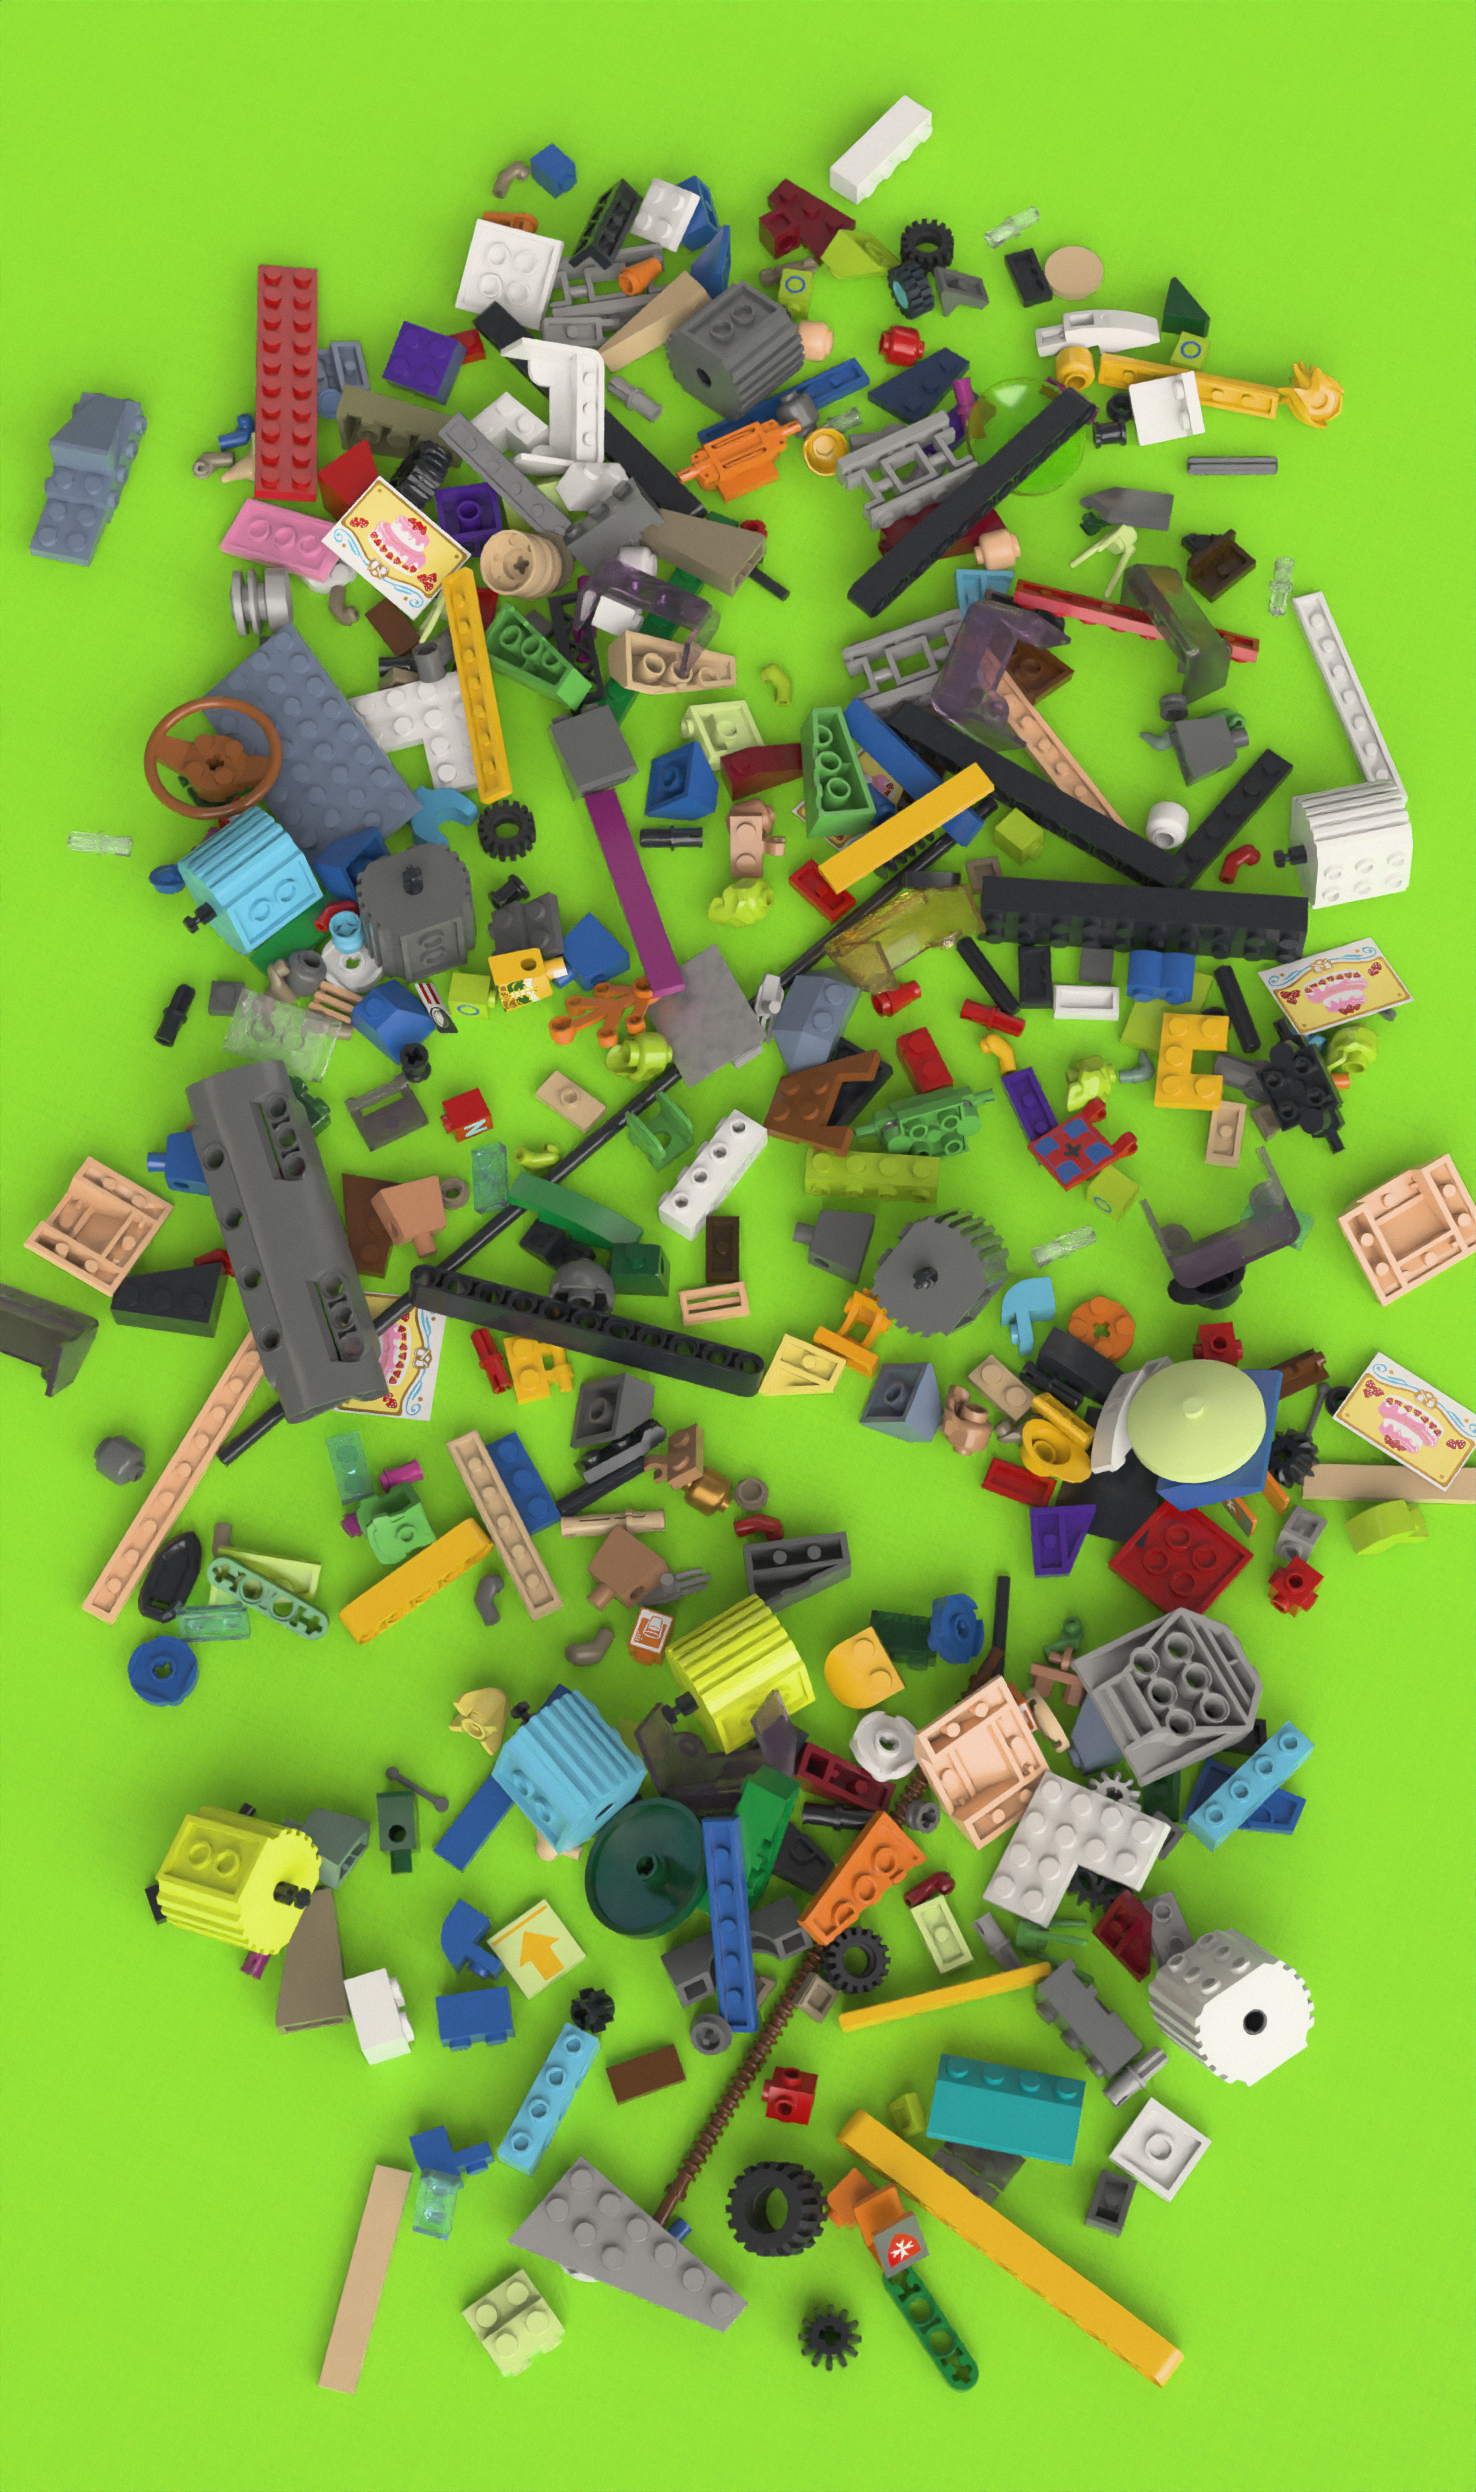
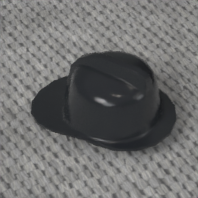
M1221 1257L1205 1265L1185 1271L1170 1281L1167 1288L1168 1295L1174 1302L1182 1305L1198 1304L1201 1307L1212 1310L1227 1308L1235 1303L1242 1294L1241 1281L1246 1272L1244 1263L1238 1258Z

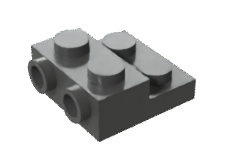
M547 892L526 904L515 900L491 912L492 923L488 925V931L495 940L496 951L492 953V956L539 948L543 960L547 961L565 953L556 895Z

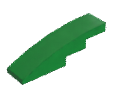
M329 891L325 893L323 897L291 920L249 957V961L269 980L267 968L271 962L275 963L278 959L286 961L289 955L298 949L312 950L315 946H320L331 936L330 928L325 933L315 928L314 921L328 903L340 900Z
M522 1171L506 1195L508 1204L537 1212L540 1222L569 1230L570 1239L611 1251L614 1243L639 1242L644 1234V1230L609 1208L558 1184Z

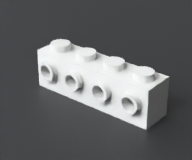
M904 95L830 168V188L856 205L865 197H870L876 186L883 179H888L895 167L902 160H907L911 156L913 149L920 142H925L932 132V112Z
M736 1109L728 1118L725 1116L720 1120L715 1129L716 1134L711 1141H705L696 1153L697 1159L691 1167L685 1166L677 1178V1185L671 1192L666 1191L658 1202L660 1222L691 1242L706 1225V1216H712L768 1143L767 1129Z

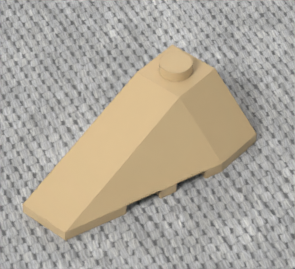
M683 271L602 345L597 352L602 356L607 368L613 373L666 345L669 335L710 303L712 299L689 273Z
M625 630L608 646L609 675L625 689L656 695L728 688L736 685V663L734 656Z

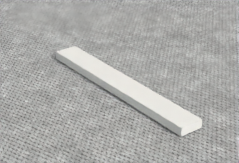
M1322 591L1293 598L1291 606L1364 782L1384 778L1392 779L1393 783L1397 786V790L1401 793V799L1404 800V803H1407L1408 796Z

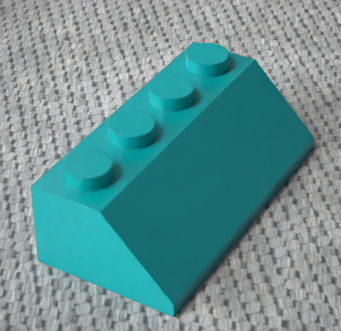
M941 2053L926 2137L1072 2166L1086 2081Z

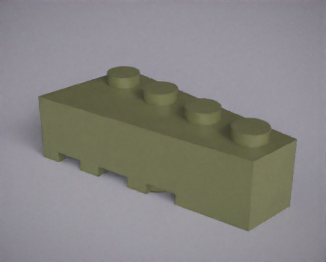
M344 384L336 411L342 448L344 450L351 449L365 439L369 443L372 454L405 459L415 446L423 441L431 440L439 444L451 456L450 467L460 468L463 458L437 434L453 417Z

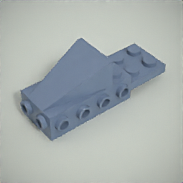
M82 393L79 403H75L73 407L72 419L50 439L48 444L54 461V470L51 477H47L45 481L44 493L48 499L29 547L31 555L90 567L105 523L111 522L114 511L119 505L122 489L128 480L133 459L137 456L140 440L147 428V417L143 414L141 403L131 399L122 400L107 397L101 393Z

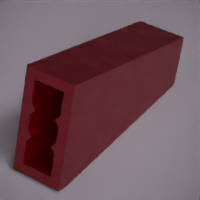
M942 502L932 503L922 508L915 515H907L896 520L887 528H880V541L877 544L882 557ZM995 509L988 513L940 559L974 553L973 547L979 546L978 539L982 534L999 529H1007Z

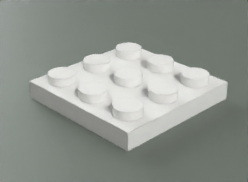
M478 219L455 308L480 314L493 301H496L521 326L541 331L540 321L546 315L564 242Z

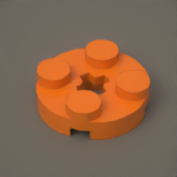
M1098 1296L1091 1301L1081 1304L1072 1313L1069 1319L1068 1334L1090 1346L1113 1364L1122 1360L1132 1348L1135 1323L1130 1313L1117 1302ZM1105 1326L1108 1328L1107 1333L1109 1336L1106 1338L1101 1335L1099 1338H1096L1094 1336V1327Z

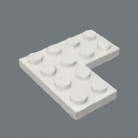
M457 671L446 674L443 679L437 682L424 683L417 681L348 699L385 753L424 744L435 790L439 788H453L461 793L478 788Z
M1045 1771L982 1898L991 1904L1047 1929L1078 1865L1140 1892L1171 1827L1167 1823Z

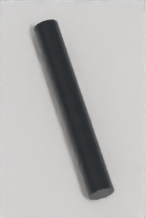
M1008 1576L997 1577L992 1647L1001 1649L1004 1655L999 1660L990 1678H994L998 1674L1004 1678L1011 1578Z

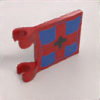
M1100 1098L1093 1099L1080 1113L1027 1145L1032 1155L1066 1192L1119 1158L1131 1156L1138 1150L1136 1145L1137 1137L1132 1132L1124 1133L1111 1145L1094 1127L1092 1123L1100 1122L1107 1116L1104 1110L1106 1104Z

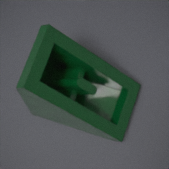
M1176 277L1172 278L1164 308L1161 332L1181 335L1183 331L1202 338L1207 337L1210 324L1209 315Z

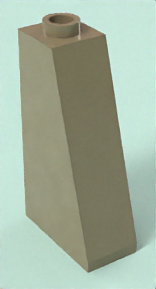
M662 508L658 509L665 523L659 527L654 523L641 531L643 537L639 540V545L648 547L651 553L730 597L735 594L766 554L765 535Z
M315 1886L310 1896L311 1904L305 1907L287 1944L275 2018L276 2028L281 2035L352 2022L350 2004L343 1982L346 1980L336 1900L332 1889H325V1886Z

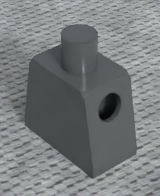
M1224 717L1176 721L1168 730L1186 787L1229 768L1237 760L1236 749L1249 745L1246 729L1242 727L1229 731Z
M822 1210L816 1226L797 1222L793 1241L810 1245L808 1262L811 1265L853 1284H858L874 1232L875 1215Z

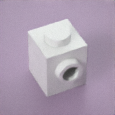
M607 593L601 596L591 625L618 637L625 630L638 633L644 621V617L641 616L644 607L614 593Z

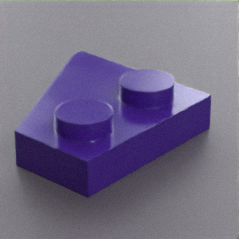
M1096 1504L1029 1509L1034 1578L1066 1577L1070 1575L1095 1515Z

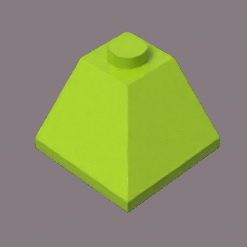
M839 229L820 258L829 266L827 268L829 273L838 279L843 277L852 279L887 277V272L890 269L902 264L873 234Z

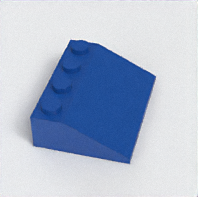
M1240 1369L1258 1387L1266 1411V1429L1262 1442L1257 1451L1244 1465L1224 1477L1201 1483H1182L1159 1476L1156 1492L1178 1510L1185 1511L1264 1491L1283 1378L1281 1371Z

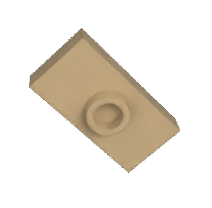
M557 1070L535 1092L538 1100L584 1134H587L606 1113L605 1105Z

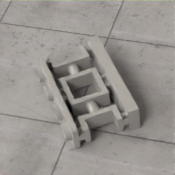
M643 244L637 247L620 249L613 265L606 270L591 257H588L576 268H573L568 263L570 257H561L552 289L562 288L564 301L551 303L552 318L601 317V319H619L623 321V325L627 324L668 285L654 287L652 281L646 287L648 294L631 297L624 292L595 296L592 283L616 280L623 268L650 257H655L660 262L662 272H664L661 244ZM585 279V285L573 287L568 285L569 280ZM588 297L589 303L572 306L571 299Z
M944 410L836 460V478L841 486L845 485L847 491L862 486L871 500L863 505V516L869 520L871 531L887 528L902 517L915 515L922 508L934 502L940 503L944 501L980 468V465L977 461H974L971 454L957 460L947 446L955 442V430L953 427L950 428V419ZM933 443L937 453L927 458L922 448ZM915 460L924 476L903 486L894 470ZM945 463L950 473L939 478L934 468ZM880 468L884 478L873 483L868 473ZM892 489L897 498L885 503L880 493Z
M959 608L942 611L936 616L923 621L911 622L906 627L895 631L883 632L878 637L865 642H855L841 651L849 676L853 677L865 672L871 689L858 693L857 697L861 698L883 721L889 717L902 700L909 701L921 708L986 685L976 652L960 657L954 640L968 635ZM945 635L948 645L931 651L928 641ZM924 651L930 668L901 678L895 661ZM886 657L889 666L872 672L869 662ZM953 657L956 667L939 673L936 663ZM894 678L897 688L880 694L877 684Z

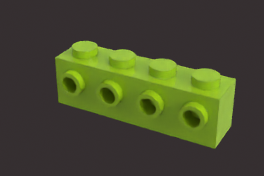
M807 1148L805 1194L937 1204L940 1157L848 1151L846 1157H838L830 1150L825 1149L821 1152L813 1148Z

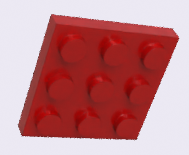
M1165 1500L1110 1560L1107 1568L1164 1615L1182 1607L1203 1616L1250 1564L1254 1554L1197 1508L1180 1511ZM1149 1529L1144 1548L1134 1546Z

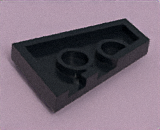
M840 1037L837 1044L838 1050L833 1061L866 1051ZM881 1060L874 1081L843 1082L827 1126H849L894 1074L892 1066Z

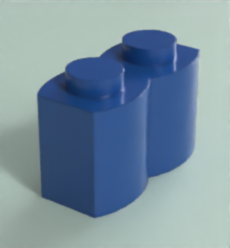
M1150 950L1130 951L1126 996L1138 1002L1162 999L1171 1005H1181L1192 1001L1196 956L1185 953H1160Z

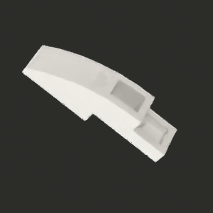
M1085 310L1064 313V324L1035 330L1039 358L1058 355L1060 351L1071 346H1080L1087 349L1091 346L1099 345L1100 353L1103 354L1117 353L1121 350L1139 346L1145 347L1160 342L1157 319L1143 314L1119 310Z
M1168 1356L1147 1361L1141 1370L1121 1375L1113 1386L1101 1411L1094 1434L1091 1452V1470L1094 1474L1109 1470L1111 1472L1116 1471L1125 1463V1455L1132 1448L1127 1430V1415L1132 1399L1150 1377L1174 1364Z

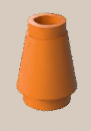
M650 257L623 268L618 276V284L628 296L640 295L658 274L662 272V266L655 257Z

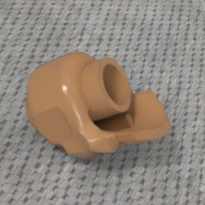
M951 1384L946 1396L945 1409L939 1423V1430L945 1435L946 1440L953 1445V1450L956 1453L971 1456L973 1452H981L988 1446L992 1433V1425L987 1420L989 1411L981 1405L969 1403L970 1393L960 1386Z

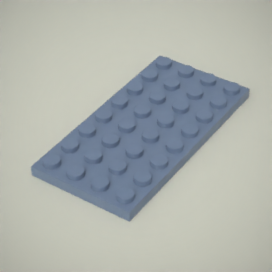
M288 622L203 696H228L249 702L263 711L275 725L282 744V764L275 784L263 799L284 830L290 835L295 845L303 852L309 866L317 877L318 875L312 862L331 842L371 827H378L385 841L424 808L292 623ZM229 709L202 710L218 735H225L239 741L243 746L245 754L270 757L267 737L262 728L253 719L245 714Z

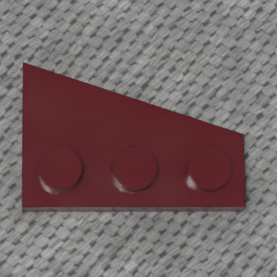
M786 178L767 197L768 206L772 210L785 205L800 224V244L804 249L807 248L813 254L815 262L820 267L824 263L820 258L839 229L850 231L856 229L855 220Z

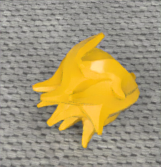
M1300 360L1298 365L1293 363L1295 378H1289L1293 385L1277 388V392L1283 394L1278 404L1286 403L1293 415L1304 424L1325 429L1327 427L1326 421L1342 413L1344 389L1337 380L1323 374L1320 368L1310 365L1308 370L1304 362Z

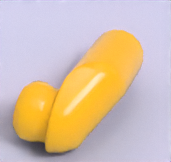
M994 1033L987 1034V1037H983L980 1040L979 1046L983 1053L989 1055L993 1052L999 1057L1000 1070L1003 1077L1017 1072L1014 1049L1009 1043Z

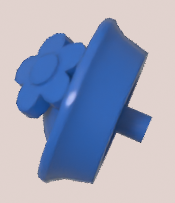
M177 863L175 865L160 866L154 869L149 876V880L155 890L163 894L177 893L183 890L186 885L178 870Z

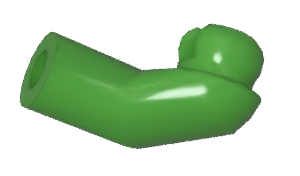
M1228 708L1198 717V719L1224 717L1229 731L1246 727L1245 718Z

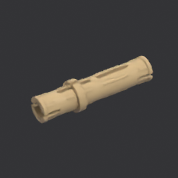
M626 1509V1512L616 1514L561 1517L562 1538L609 1535L617 1524L632 1536H635V1533L665 1531L664 1509L633 1512V1509Z

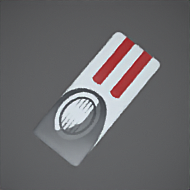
M432 983L415 984L438 1032L441 1034L458 1033L435 985Z

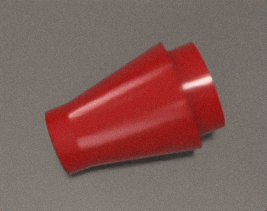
M915 980L878 987L876 992L871 995V1002L875 1012L880 1017H892L914 1000L921 998V989Z

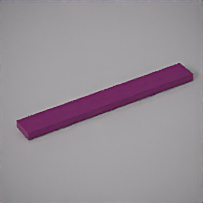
M612 788L584 796L589 817L653 998L685 990L680 970L615 789Z

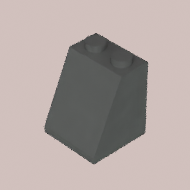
M594 703L582 708V714L571 718L569 713L558 716L551 720L553 725H550L546 730L573 801L628 782L639 772L609 705L600 707L599 703Z

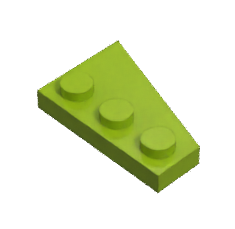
M224 1545L218 1546L217 1556H232L305 1599L315 1598L321 1567L320 1561ZM224 1563L222 1567L215 1565V1569L218 1570L217 1577L222 1580L225 1576L233 1578L235 1582L232 1587L237 1589L245 1573L240 1571L238 1577H235L228 1572L230 1568L228 1564ZM249 1580L244 1584V1591L249 1597L257 1598L262 1595L263 1586L257 1580ZM211 1585L207 1614L233 1608H251ZM280 1597L274 1601V1604L291 1602V1600L286 1597Z

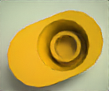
M1032 1419L1024 1425L1022 1429L1023 1444L1020 1446L1019 1452L1023 1464L1030 1472L1040 1477H1058L1071 1483L1083 1482L1089 1478L1092 1470L1088 1454L1065 1436L1057 1427L1043 1419Z

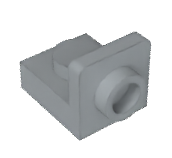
M1297 1505L1283 1527L1273 1552L1290 1562L1297 1555L1307 1563L1311 1551L1328 1521Z

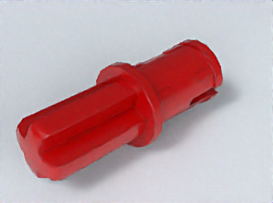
M970 999L965 1000L960 1013L961 1019L985 1026L988 1031L993 1028L1016 1037L1022 1035L1026 1021L1021 1018L998 1011V1006L992 1008Z
M487 1328L475 1330L471 1335V1340L480 1359L478 1365L481 1369L485 1370L493 1393L500 1394L505 1392L504 1386L507 1389H511L514 1384L510 1380L504 1366V1355L498 1352L490 1331Z

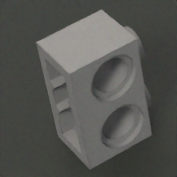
M1172 1891L1142 1902L1152 1915L1151 1952L1158 1969L1166 1965L1172 1956L1183 1953L1194 1945Z

